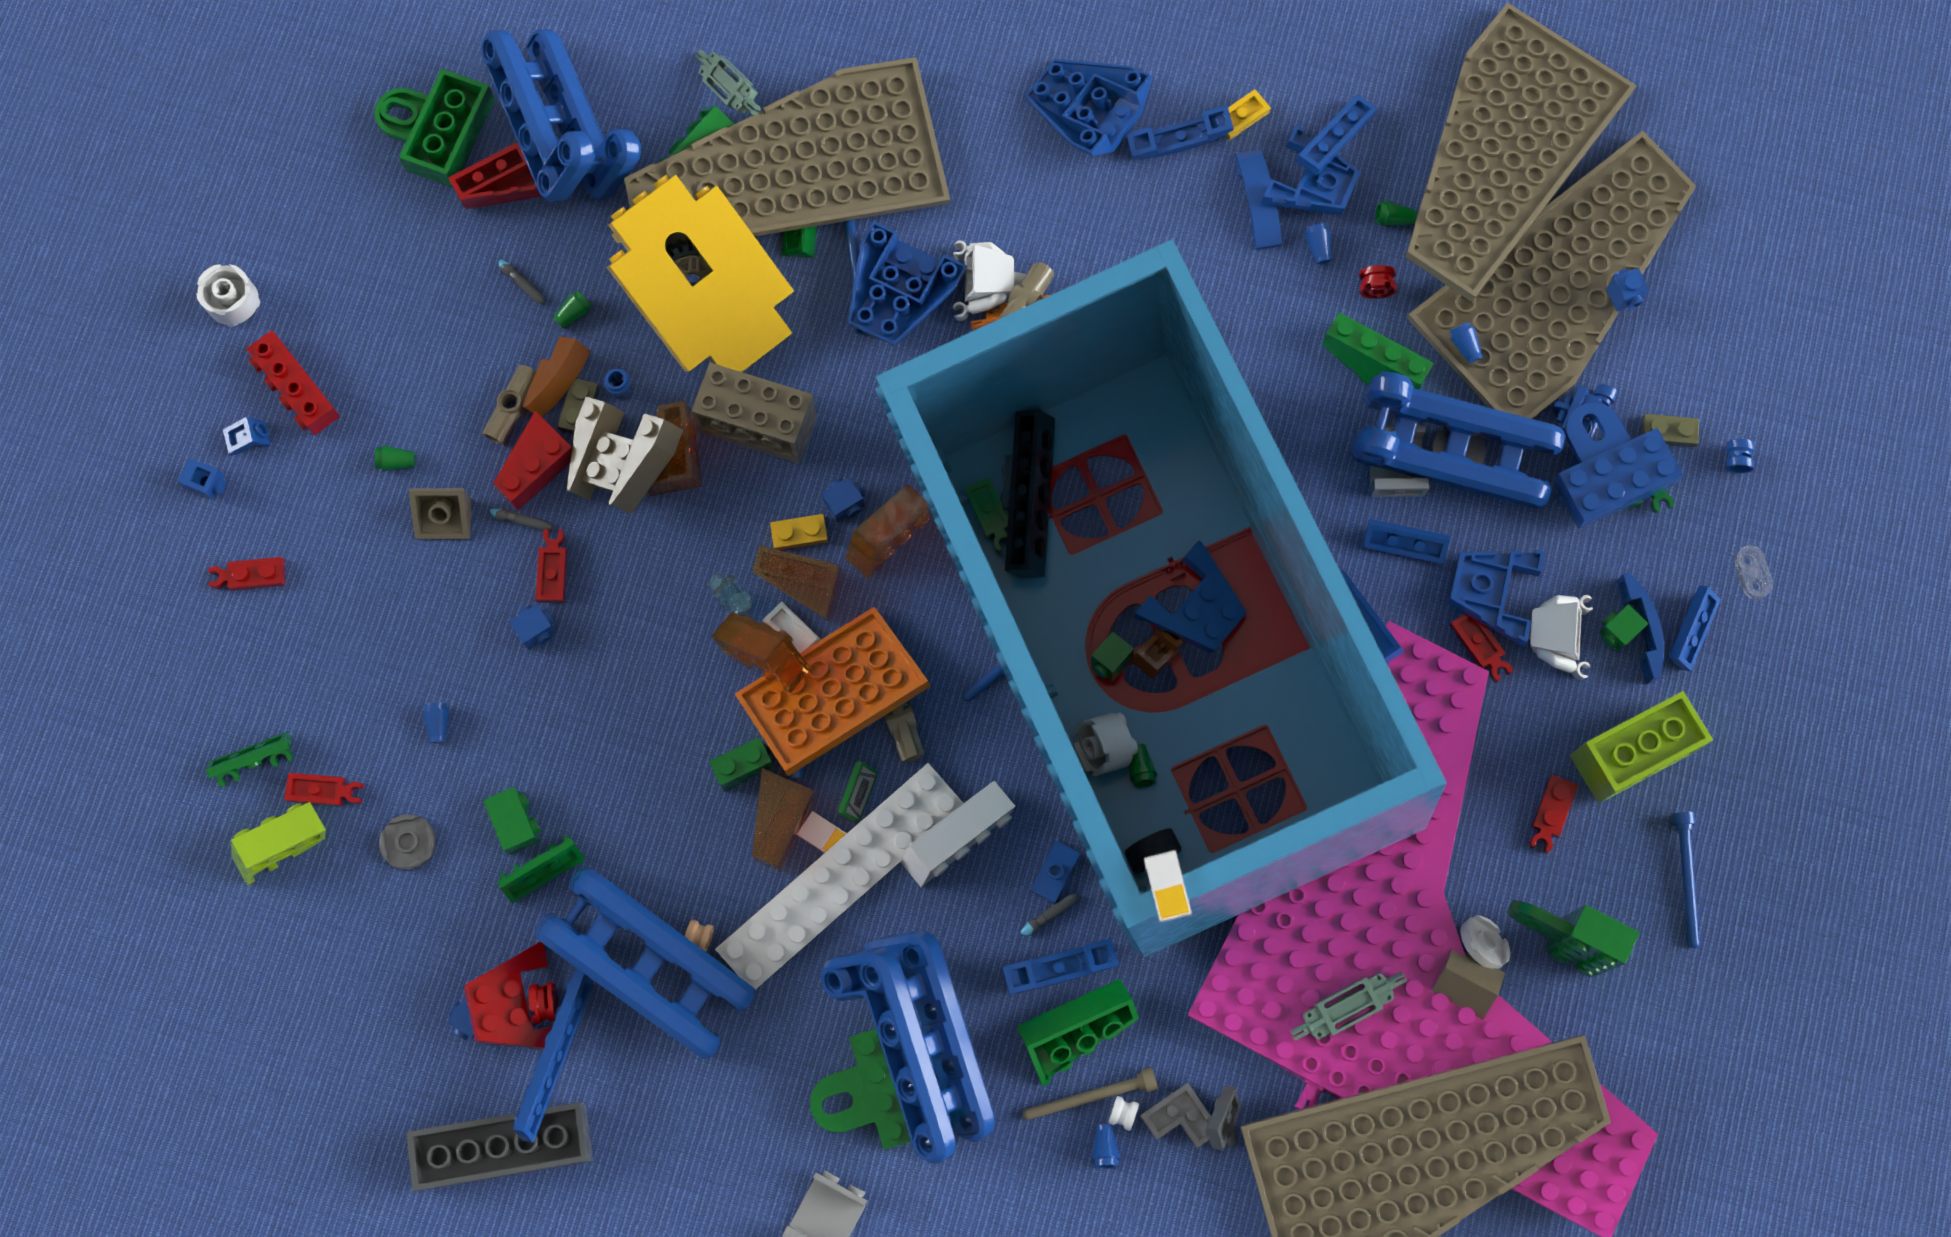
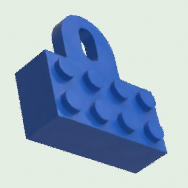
M1596 402L1586 403L1577 407L1570 414L1565 425V435L1579 464L1558 473L1554 484L1578 529L1676 485L1683 477L1680 467L1658 428L1631 440L1616 412L1607 405ZM1591 417L1595 419L1603 434L1602 440L1595 441L1590 438L1582 423L1583 418Z

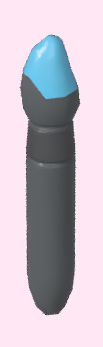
M499 260L498 265L505 275H508L536 303L544 304L545 299L543 295L523 275L515 270L512 264Z
M504 508L490 510L491 515L498 520H507L541 531L545 529L551 531L554 529L552 524L547 521L516 512H509Z
M1076 893L1070 894L1045 910L1035 919L1029 920L1021 930V934L1027 936L1037 932L1040 926L1050 922L1073 906L1079 899V895Z

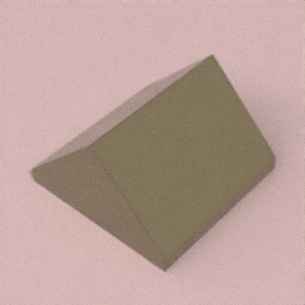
M409 488L415 539L470 538L472 499L464 488Z
M1451 950L1432 992L1445 994L1450 1002L1461 1008H1471L1475 1012V1016L1483 1020L1499 995L1505 973L1497 968L1483 967L1466 952L1465 957Z

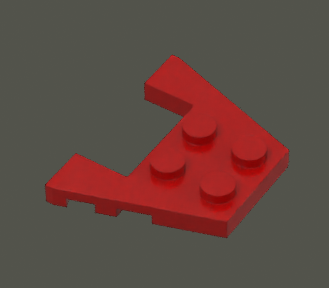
M538 942L463 986L476 1043L509 1047H529V1049L536 1050L545 1048L546 1036L553 1026L533 1030L520 975L521 973L548 967L542 942Z

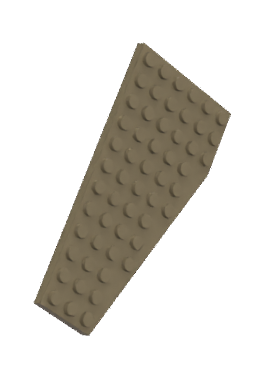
M1507 2L1465 55L1405 258L1472 302L1634 92L1637 85Z
M916 57L839 69L834 72V75L764 107L757 115H752L729 128L724 127L691 144V147L624 178L630 208L635 205L632 200L643 191H646L647 194L651 193L656 189L654 183L666 174L669 179L677 175L694 200H697L695 194L708 185L710 189L718 186L754 236L950 203V196ZM680 232L670 234L665 241V249L668 244L671 243L673 245L678 239L686 240L687 236Z
M1642 130L1541 211L1472 302L1445 285L1410 312L1407 319L1488 408L1534 419L1573 388L1619 312L1616 311L1606 291L1607 286L1613 279V275L1622 269L1630 271L1639 268L1641 274H1643L1696 188V185ZM1467 322L1470 323L1471 327H1475L1483 355L1482 358L1468 364L1467 360H1465L1450 340L1452 338L1450 331Z
M1582 1034L1241 1125V1129L1272 1237H1438L1460 1223V1220L1537 1172L1539 1168L1575 1144L1581 1143L1610 1124L1611 1120L1586 1037Z

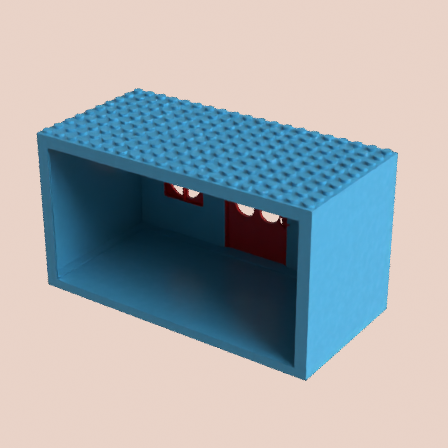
M1173 239L876 376L880 386L876 387L875 391L887 413L886 415L896 433L900 446L911 465V470L935 518L936 525L947 544V549L971 597L972 604L984 625L983 628L1009 680L1008 683L1034 735V740L1047 764L1049 773L1060 792L1064 806L1071 816L1074 828L1087 850L1086 854L1100 879V885L1113 907L1112 911L1136 953L1142 952L1144 957L1152 955L1427 828L1447 782ZM1040 409L1055 418L1045 577L1021 579L1005 571L1007 540L1001 541L1002 553L999 554L994 546L995 536L987 539L965 488L990 477L1008 516L1015 412ZM1100 456L1117 458L1131 465L1134 469V474L1101 489L1097 486L1087 461L1092 457ZM1070 467H1077L1089 490L1088 496L1063 508L1054 509L1051 504V497L1057 481ZM1135 485L1142 486L1144 498L1138 514L1126 527L1118 528L1106 505L1107 498ZM1089 506H1095L1105 523L1108 534L1101 538L1079 537L1064 530L1060 524L1061 520ZM1200 540L1247 612L1222 641L1223 658L1219 667L1202 677H1193L1190 675L1180 653H1178L1169 663L1177 679V686L1173 690L1163 693L1144 692L1131 687L1126 682L1124 672L1127 667L1134 664L1132 661L1113 682L1106 677L1103 679L1095 674L1091 666V655L1109 636L1115 621L1127 608L1133 605L1141 606L1150 595L1156 599L1159 593L1172 587H1186L1193 591L1200 584L1202 578L1181 561ZM1150 623V625H1151V627H1152V629H1153V631H1154V633H1155V631H1156V628H1154L1155 625H1153V624ZM1145 643L1134 648V656ZM1107 713H1122L1126 719V726L1131 738H1134L1137 744L1146 745V749L1158 774L1155 777L1156 783L1144 788L1134 787L1133 782L1130 781V764L1125 768L1099 776H1093L1094 772L1091 770L1086 771L1081 766L1074 748V743L1078 742V733L1074 734L1077 723ZM1232 747L1256 748L1269 754L1275 760L1276 765L1273 769L1242 782L1237 779L1226 756V751ZM1215 757L1229 783V787L1203 801L1193 803L1189 797L1192 778L1206 759ZM1282 778L1286 784L1283 804L1268 823L1260 824L1246 798V793L1271 780ZM1235 799L1249 825V830L1244 834L1231 835L1219 833L1203 825L1199 815L1223 802ZM1172 828L1182 848L1177 854L1192 915L1160 922L1147 870L1134 873L1124 851L1135 842L1150 834Z

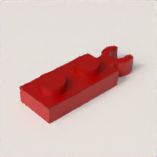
M545 529L543 531V539L547 547H539L535 600L537 603H565L568 550L560 548L565 541V534L562 529H559L558 537L551 540L549 530Z
M282 557L227 562V570H222L216 566L208 568L210 574H219L217 581L208 582V585L213 589L223 588L226 584H228V589L231 591L285 586V560Z
M1466 613L1450 623L1449 626L1476 664L1481 668L1489 667L1490 677L1495 683L1501 680L1497 669H1503L1507 675L1513 672L1511 665L1500 659L1505 654V651L1486 625Z
M288 773L284 800L294 803L310 802L311 804L342 807L343 799H347L353 804H361L363 800L357 797L354 798L353 791L355 789H364L365 786L360 782H351L346 786V779L344 777Z
M1555 775L1549 776L1531 828L1539 831L1538 834L1530 839V848L1536 846L1537 840H1542L1545 843L1543 853L1547 854L1551 851L1553 847L1551 835L1557 838L1561 835L1578 787L1577 784Z

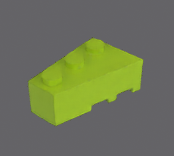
M310 802L304 805L301 803L293 805L286 811L287 813L277 818L276 816L268 817L260 823V826L252 830H241L234 835V838L231 839L232 859L247 886L255 881L253 876L267 867L269 871H273L278 868L276 862L290 855L296 857L325 839L326 829Z

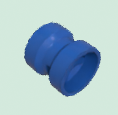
M1734 439L1726 443V452L1729 454V458L1726 460V470L1728 472L1749 473L1754 470V460L1751 458L1755 447L1753 441Z

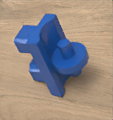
M1579 385L1574 399L1566 396L1564 402L1554 403L1553 411L1558 414L1556 421L1563 423L1561 428L1565 431L1566 422L1570 414L1577 407L1591 402L1602 404L1601 398L1589 394L1587 387ZM1582 419V423L1589 435L1592 430V421Z

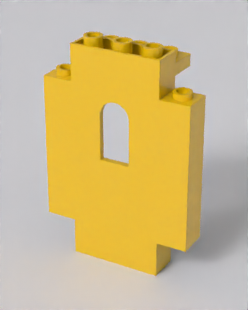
M666 174L654 183L656 189L651 193L647 194L646 191H643L632 200L635 205L627 211L623 206L611 215L613 221L608 224L614 232L611 236L617 244L622 243L627 252L624 253L621 249L610 257L611 264L606 268L685 372L691 371L706 358L711 363L743 372L792 334L791 330L774 309V306L793 293L794 290L718 186L711 189L708 185L695 194L697 200H694L677 175L669 179ZM680 232L685 234L712 269L711 273L694 286H691L666 252L665 241L672 233Z

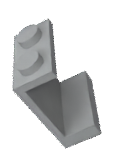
M1385 424L1384 430L1393 432L1394 427ZM1417 427L1413 444L1418 445L1421 449L1422 437L1426 432L1425 427ZM1369 465L1371 497L1425 496L1429 490V478H1416Z
M826 1170L822 1175L816 1172L808 1192L791 1224L786 1227L782 1237H850L865 1209L868 1200L863 1198L866 1192L851 1184L846 1189L837 1184L840 1178Z

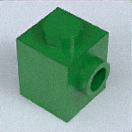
M1628 604L1618 614L1613 610L1602 621L1605 627L1599 633L1608 647L1615 648L1619 652L1649 623Z
M1112 632L1091 655L1092 670L1103 679L1106 677L1113 682L1134 658V648Z

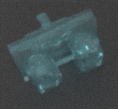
M716 573L708 582L707 586L714 591L712 595L733 619L736 618L737 614H744L752 607V597L732 574L729 573L725 578Z

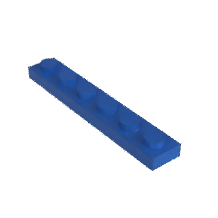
M575 970L572 979L566 984L565 997L562 1004L556 1010V1020L552 1030L546 1036L542 1056L535 1064V1074L531 1084L525 1090L521 1110L514 1118L513 1130L523 1141L533 1143L594 986L590 977L580 970Z

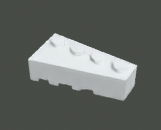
M995 781L991 782L909 844L900 863L918 885L923 887L932 878L941 875L954 860L958 861L970 851L969 848L976 842L981 844L991 835L990 831L996 826L1002 828L1012 819L1010 814L1014 810L1015 805Z

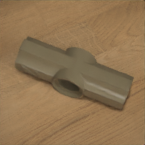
M1034 263L1022 283L1016 284L1012 289L1008 305L1000 318L1041 300L1043 293L1054 277V271L1045 263Z
M519 364L507 388L500 392L497 397V406L482 432L484 437L496 444H505L517 420L522 418L526 412L522 404L535 376V370L526 365ZM517 401L515 407L510 409L506 408V405L509 402Z
M905 702L885 715L890 734L894 736L902 763L912 762L925 756L916 730L917 723L911 705Z

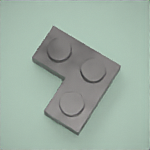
M1188 1083L1140 1115L1156 1140L1179 1124L1196 1148L1210 1140L1209 1136L1206 1135L1205 1126L1207 1119L1211 1118V1116Z

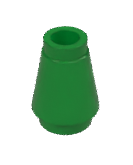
M1388 200L1379 202L1376 207L1375 222L1381 223V226L1413 225L1415 222V209Z
M577 290L574 294L571 293L553 318L564 329L588 314V310L593 305Z
M383 445L382 448L376 447L375 469H382V472L415 467L414 451Z
M1137 744L1138 752L1133 755L1130 763V781L1133 782L1136 788L1149 787L1156 783L1155 777L1158 774L1146 749V745Z

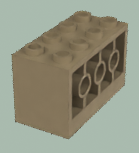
M711 362L691 411L699 433L798 464L802 460L817 419L813 394Z

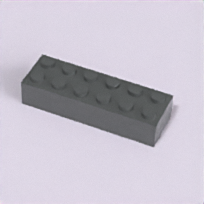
M577 1102L546 1108L533 1143L523 1141L513 1130L514 1118L517 1113L406 1132L412 1191L422 1192L593 1162L586 1103Z

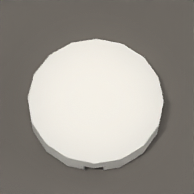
M1476 915L1462 924L1460 933L1465 948L1480 965L1499 969L1509 961V943L1506 938L1502 940L1499 935L1501 932L1499 927L1490 919Z

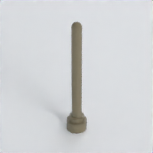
M1152 1067L1142 1069L1141 1073L1136 1074V1077L1024 1109L1022 1117L1025 1120H1031L1136 1089H1140V1091L1146 1090L1147 1092L1158 1090Z

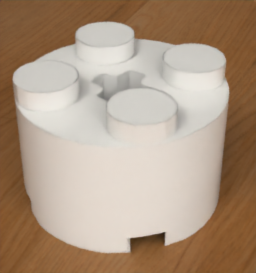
M214 265L205 270L198 279V292L196 294L199 303L214 320L229 327L237 326L239 323L249 319L260 305L256 287L247 275L235 265Z
M1120 712L1116 714L1107 713L1080 721L1075 726L1074 734L1078 733V742L1074 743L1076 755L1081 766L1086 771L1091 770L1094 772L1093 776H1099L1127 767L1131 763L1133 755L1138 752L1137 743L1134 738H1131L1126 726V719Z

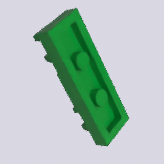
M287 731L211 760L206 767L209 779L217 776L219 786L225 787L226 780L224 775L230 774L233 776L234 781L238 782L240 779L238 769L242 767L246 769L256 767L267 756H270V762L274 767H277L279 764L276 757L278 754H284L288 762H290L293 758V753L290 749L292 738Z
M565 835L562 837L564 842L555 847L551 843L549 845L550 851L544 852L524 864L521 868L518 865H514L515 871L508 876L504 872L500 874L501 880L497 883L512 904L585 861L582 852L572 838L569 839Z

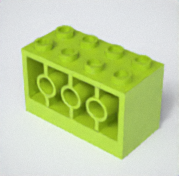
M1682 691L1585 742L1569 756L1599 804L1695 753L1713 741V738L1688 697Z

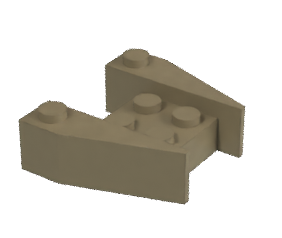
M586 396L575 424L567 491L589 501L595 487L612 492L608 504L632 514L673 457L683 429L662 418L644 413L634 440L618 436L616 434L625 412L604 401Z

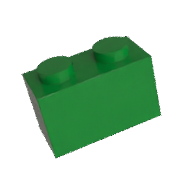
M760 737L709 761L724 792L774 768Z
M513 786L483 800L503 851L508 855L540 842L537 833L541 832L536 818H530L527 808L531 807L524 791L520 793Z

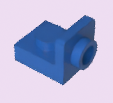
M245 417L223 429L229 454L238 455L255 445L267 447L271 444L269 430L263 420Z

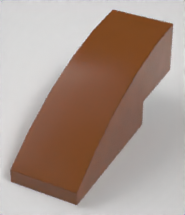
M560 336L550 360L541 359L522 407L532 415L535 411L541 417L547 414L574 383L591 351L577 339Z
M1156 629L1154 635L1136 652L1132 662L1154 680L1187 643L1166 630L1163 632Z

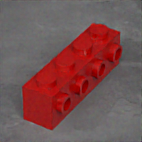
M273 330L246 348L252 356L248 361L257 372L264 371L267 377L263 380L273 392L278 389L282 394L279 398L280 402L288 412L291 409L296 412L297 416L294 420L303 431L309 429L315 436L341 417Z

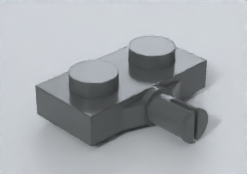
M1224 1086L1220 1097L1216 1098L1211 1118H1208L1206 1121L1205 1132L1209 1136L1212 1149L1224 1150L1226 1144L1228 1146L1238 1144L1235 1123L1241 1109V1104L1236 1087Z

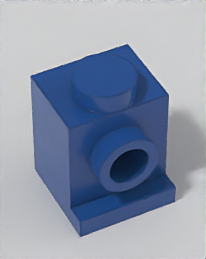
M189 458L177 481L186 490L193 491L210 499H214L216 494L220 495L226 486L225 475L219 469Z

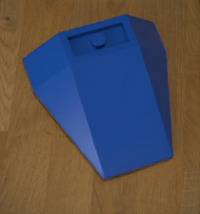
M1054 58L1026 94L1025 98L1072 147L1091 156L1114 152L1126 136V133L1130 131L1142 115L1152 76L1132 66Z
M873 221L860 246L848 324L890 345L896 346L956 290L967 269V265L946 255H943L941 260L898 240L896 231Z

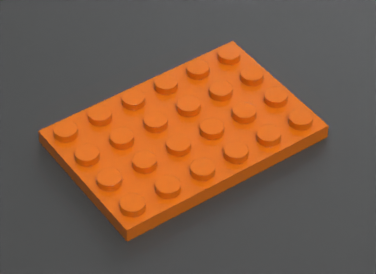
M873 607L736 692L735 695L786 774L790 776L931 686L877 609Z

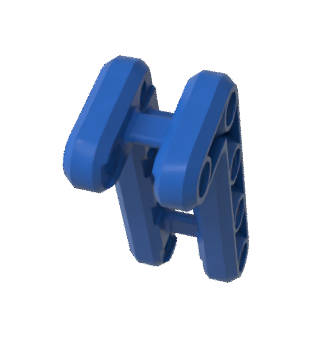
M538 29L531 34L527 41L531 62H525L521 50L518 48L511 33L507 30H490L482 40L481 54L540 195L548 202L566 201L582 180L587 193L594 199L611 198L641 157V144L638 137L629 129H613L604 139L563 41L552 29ZM532 80L539 81L549 105H543ZM551 124H557L562 135L559 140Z
M1382 371L1373 377L1368 384L1364 401L1369 409H1377L1379 413L1375 428L1372 425H1366L1353 438L1350 452L1355 461L1416 478H1429L1431 482L1527 507L1543 508L1549 503L1552 492L1549 481L1528 477L1526 473L1519 472L1524 450L1550 454L1549 456L1559 454L1563 450L1566 435L1561 427L1414 389L1410 378L1398 373ZM1388 413H1391V416L1397 417L1393 432L1384 430ZM1426 422L1442 426L1444 430L1450 431L1444 452L1436 453L1419 448L1418 445L1413 444L1418 423ZM1480 436L1495 440L1496 443L1503 445L1497 466L1493 465L1490 467L1474 463L1472 459L1466 458L1471 437Z
M589 867L579 868L569 880L570 890L578 895L579 900L563 919H560L554 913L543 915L535 925V937L702 1059L712 1057L721 1045V1036L716 1032L714 1034L700 1025L701 1021L696 1017L697 1012L710 995H715L718 998L720 996L734 1006L733 1009L737 1012L747 1010L755 999V988L598 872ZM587 905H592L599 910V916L587 932L581 934L573 928V923ZM621 927L625 930L630 929L641 937V942L646 947L630 968L624 965L621 967L607 957L608 953L604 951L606 943L615 931ZM666 961L672 964L675 962L688 972L687 975L692 981L678 1001H672L670 998L666 1000L654 991L655 988L650 983L655 973Z
M924 930L880 937L869 942L863 951L840 955L827 961L823 966L821 981L828 995L840 1001L860 998L867 1000L908 1132L918 1156L932 1164H938L952 1156L955 1151L956 1139L951 1119L958 1134L968 1141L977 1142L989 1136L994 1129V1111L938 939ZM914 1004L916 1005L924 1034L922 1033ZM932 1059H933V1062H934V1065H935V1068H936V1071H937V1075H938V1078H939V1083H940L941 1089H940V1087H939L938 1080H937V1077H936V1074H935V1071H934V1068H933L934 1066H933V1063H932Z

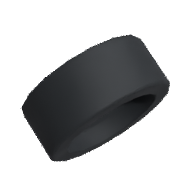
M1167 828L1135 842L1124 851V854L1133 872L1140 873L1147 870L1144 858L1171 851H1176V854H1178L1182 848L1172 828Z

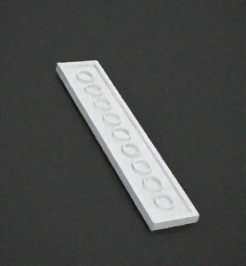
M927 763L715 950L740 978L756 990L899 864L909 844L964 803L931 765Z

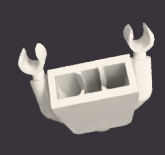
M961 240L954 244L956 250H962L961 252H953L954 258L957 261L965 260V265H967L965 271V301L969 302V305H965L962 302H956L953 305L954 310L964 309L962 314L954 316L955 319L964 321L968 318L970 312L977 314L1004 303L1010 296L1014 286L1021 284L1024 280L1025 273L1014 272L1013 257L1005 254L995 244L981 242L970 243L967 246Z
M1556 595L1542 603L1539 608L1532 610V623L1528 639H1531V648L1538 658L1554 668L1572 673L1574 678L1581 680L1588 676L1581 674L1580 666L1585 669L1590 668L1588 662L1576 664L1575 661L1579 660L1581 615H1586L1593 610V608H1587L1583 604L1590 602L1592 598L1589 595H1584L1578 600L1577 597Z

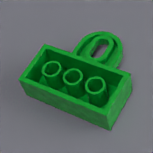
M441 68L429 95L408 88L392 89L380 97L375 106L374 116L379 128L385 135L405 143L399 159L407 172L453 188L448 177L462 171L493 106L495 97L488 84ZM392 107H400L413 112L410 119L401 120L388 115V112Z
M1512 900L1506 911L1516 922L1549 939L1544 949L1551 953V958L1565 964L1568 961L1577 966L1576 970L1589 977L1597 976L1626 964L1640 934L1639 931L1588 905H1584L1562 918L1520 900Z
M876 1028L849 1037L858 1066L828 1075L816 1084L810 1097L812 1116L821 1127L835 1133L848 1132L876 1123L885 1151L912 1142ZM841 1093L851 1094L853 1104L849 1109L835 1114L824 1112L823 1102L827 1098Z

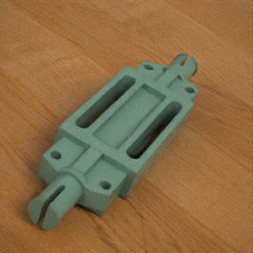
M698 50L697 53L699 55L695 54V58L702 64L699 73L703 76L702 81L727 106L742 114L748 109L752 115H757L758 112L756 110L760 111L761 108L754 102L758 92L752 87L753 84L725 57L715 52L707 55L703 50ZM727 66L740 78V80L733 73H730L727 70ZM715 84H717L728 95V98L715 86Z
M1400 971L1386 979L1381 973H1376L1369 978L1363 977L1314 1003L1313 1008L1302 1013L1304 1023L1289 1030L1290 1034L1294 1035L1292 1038L1296 1042L1308 1034H1311L1317 1040L1328 1034L1333 1036L1382 1010V1005L1394 999L1392 989L1407 982V979L1404 977L1405 975ZM1360 984L1362 985L1361 989L1351 994L1348 993L1337 999L1333 1004L1324 1007L1326 1002ZM1371 1005L1373 1006V1008L1367 1011L1366 1013L1339 1026L1338 1028H1335V1024L1343 1021L1344 1019L1356 1014L1357 1012Z

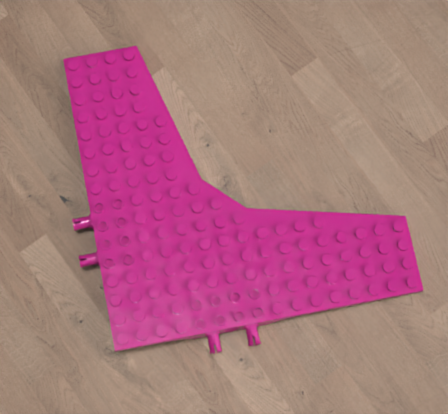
M1389 620L1386 627L1404 652L1388 662L1387 665L1447 782L1427 828L1237 915L1187 1014L1188 1017L1250 1049L1281 1067L1287 1073L1304 1081L1306 1086L1294 1106L1298 1110L1303 1109L1307 1101L1308 1103L1305 1108L1316 1105L1321 1092L1336 1099H1341L1552 1043L1549 1038L1499 995L1482 1020L1475 1016V1012L1471 1008H1461L1450 1002L1445 994L1432 992L1451 950L1466 957L1444 896V889L1489 671ZM1400 971L1405 975L1404 977L1407 979V982L1392 989L1394 999L1382 1005V1010L1333 1036L1328 1034L1317 1040L1311 1034H1308L1296 1042L1292 1038L1294 1035H1291L1289 1030L1304 1023L1302 1013L1313 1008L1314 1003L1363 977L1369 978L1376 973H1381L1386 979ZM1360 984L1326 1002L1324 1007L1333 1004L1337 999L1348 993L1351 994L1361 989L1362 985ZM1371 1005L1357 1012L1356 1014L1344 1019L1343 1021L1335 1024V1028H1338L1339 1026L1366 1013L1367 1011L1371 1010L1373 1006ZM1600 1084L1611 1123L1539 1168L1537 1172L1511 1188V1190L1599 1237H1612L1657 1139L1658 1133Z

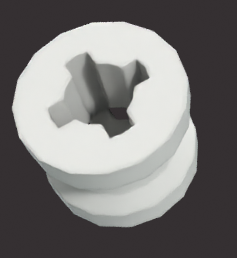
M1117 1096L1108 1124L1123 1125L1125 1130L1130 1131L1139 1103L1134 1101L1128 1103L1122 1097Z

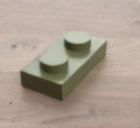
M581 379L574 381L568 390L557 426L559 430L570 433L575 432L576 420L585 397L596 399L599 391L598 383Z
M1644 414L1642 417V435L1658 428L1667 445L1696 447L1698 445L1699 418Z

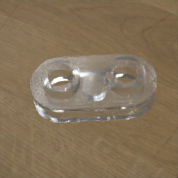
M1754 545L1742 547L1735 554L1734 563L1743 591L1751 599H1763L1773 589V580L1764 553L1759 547ZM1744 557L1751 560V565L1745 563ZM1752 583H1757L1760 590H1755Z

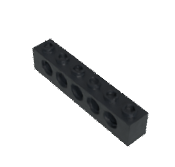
M1040 409L1015 412L1005 571L1021 579L1045 577L1055 418Z

